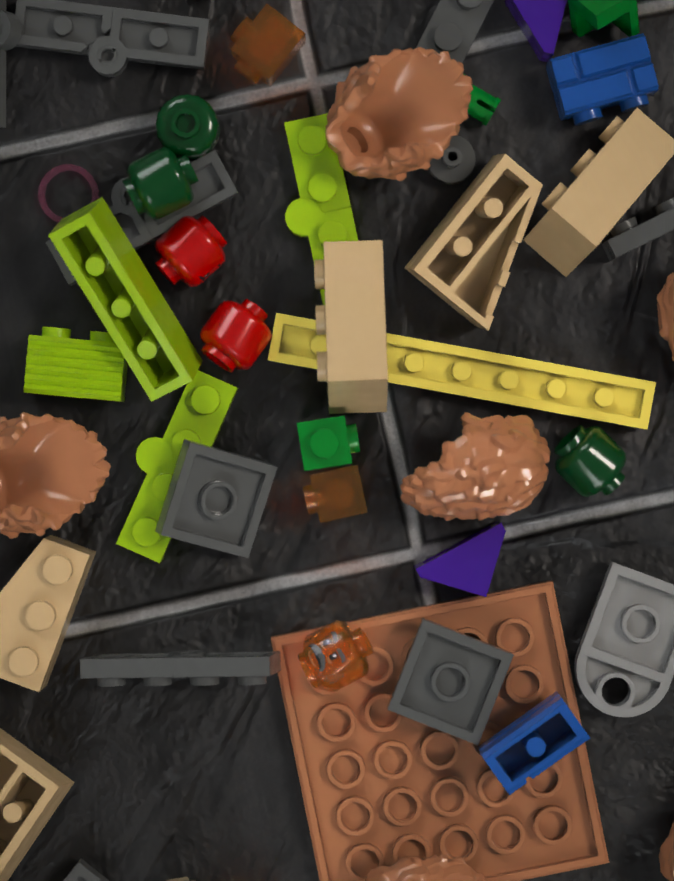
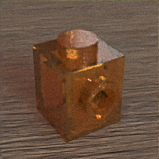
M267 3L254 20L246 17L232 34L230 40L235 44L231 48L233 58L238 61L234 68L254 85H257L262 80L271 87L306 43L305 33Z
M357 464L310 474L311 485L303 486L308 514L318 513L320 523L368 513Z

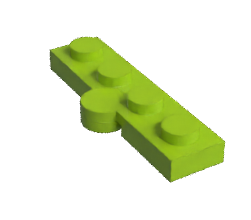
M328 113L284 122L300 196L299 199L294 200L287 207L285 222L288 229L294 235L309 238L313 261L324 260L323 242L358 241L344 171L340 167L338 155L328 147L325 129ZM320 289L322 303L325 305V289Z
M198 370L193 381L186 384L163 438L151 437L140 443L136 451V461L140 469L146 472L147 475L116 542L117 545L158 563L162 562L172 538L162 536L155 530L184 439L213 447L237 393V387Z

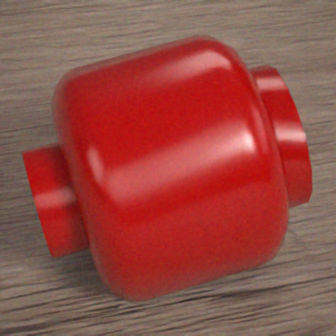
M203 215L198 219L192 216H184L156 240L155 248L161 258L155 265L173 285L181 280L188 286L197 287L225 262L226 256L223 247L227 245V242L216 227Z
M245 299L242 304L235 301H223L201 329L200 338L204 343L201 351L212 362L230 373L235 368L249 369L271 340V330L264 322L268 314L248 299Z

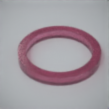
M64 164L51 169L43 177L39 186L38 198L41 208L48 217L58 223L63 217L54 214L48 207L45 199L46 187L55 175L65 171H73L83 175L88 180L92 189L91 203L99 199V191L95 179L88 171L77 165Z

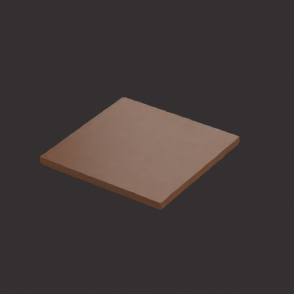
M552 580L488 592L486 597L474 595L271 636L273 651H280L281 671L278 672L320 881H366L367 874L371 869L380 866H392L401 858L418 857L422 859L434 855L440 856L441 854L446 855L448 859H453L456 856L463 858L466 865L470 866L477 873H483L486 881H522L609 863L585 742L535 778L527 777V783L511 795L502 786L478 749V746L556 691L581 724ZM422 617L514 654L478 745L387 710ZM330 632H336L338 638L336 643H334V638ZM329 637L331 643L323 645V641ZM312 643L317 645L325 656V669L323 671H319L317 658L313 650L308 647ZM338 648L341 649L342 653L345 655L346 659L343 663L341 657L337 652ZM309 650H310V657H311L313 663L316 665V667L311 663V661H310V659H309V655H308ZM336 651L338 659L336 658L335 660H331L329 658V660L331 661L330 664L327 659L330 656V654L335 653Z

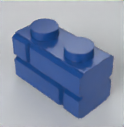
M644 33L551 58L546 64V71L554 93L559 118L561 121L573 118L575 125H582L603 118L601 110L619 105L622 113L649 105L648 97L653 96L659 90L658 80L653 63L651 62V55Z
M556 691L478 746V749L502 786L511 795L527 783V777L535 778L586 742L590 737Z

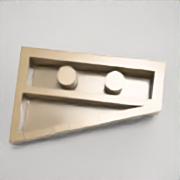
M638 108L625 121L618 115L598 137L605 145L597 154L588 149L570 170L577 176L568 188L562 182L556 186L542 203L548 211L523 239L525 243L565 277L600 244L674 155V139Z
M507 154L493 155L405 266V269L477 328L489 331L494 318L492 316L502 288L506 286L510 275V266L519 243H522L543 184Z
M383 240L323 242L324 260H314L315 289H325V305H315L316 335H326L327 351L317 352L318 381H328L329 414L387 412L388 365Z
M53 535L45 537L0 592L1 679L36 692H40L47 686L96 551Z
M1 728L0 881H8L74 784V781Z

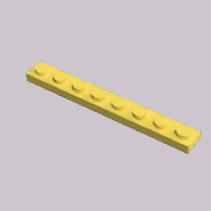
M276 313L268 361L317 370V352L327 351L326 335H316V320ZM386 333L388 383L648 430L656 382Z

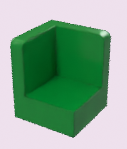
M568 0L572 32L578 37H582L595 28L599 30L611 22L628 37L640 33L637 0Z

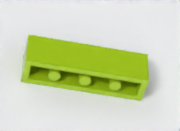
M101 197L61 219L48 236L151 402L193 381L203 361L104 198Z

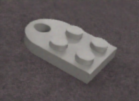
M610 561L574 662L575 678L580 691L601 712L615 717H634L644 714L654 708L664 698L674 676V584ZM611 678H622L628 686L626 698L617 704L606 702L602 697L604 683Z

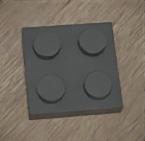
M184 439L155 531L162 536L249 558L278 467L271 463Z
M422 617L387 710L478 745L514 654Z

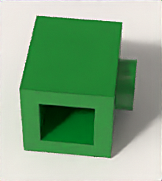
M345 415L297 423L304 471L353 464L351 453L360 452L356 423L346 425Z

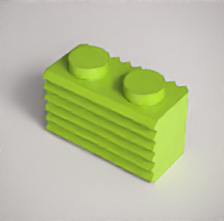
M42 327L41 336L29 335L25 383L23 387L24 393L118 402L125 401L128 363L109 332L90 331L89 340L71 339V329Z

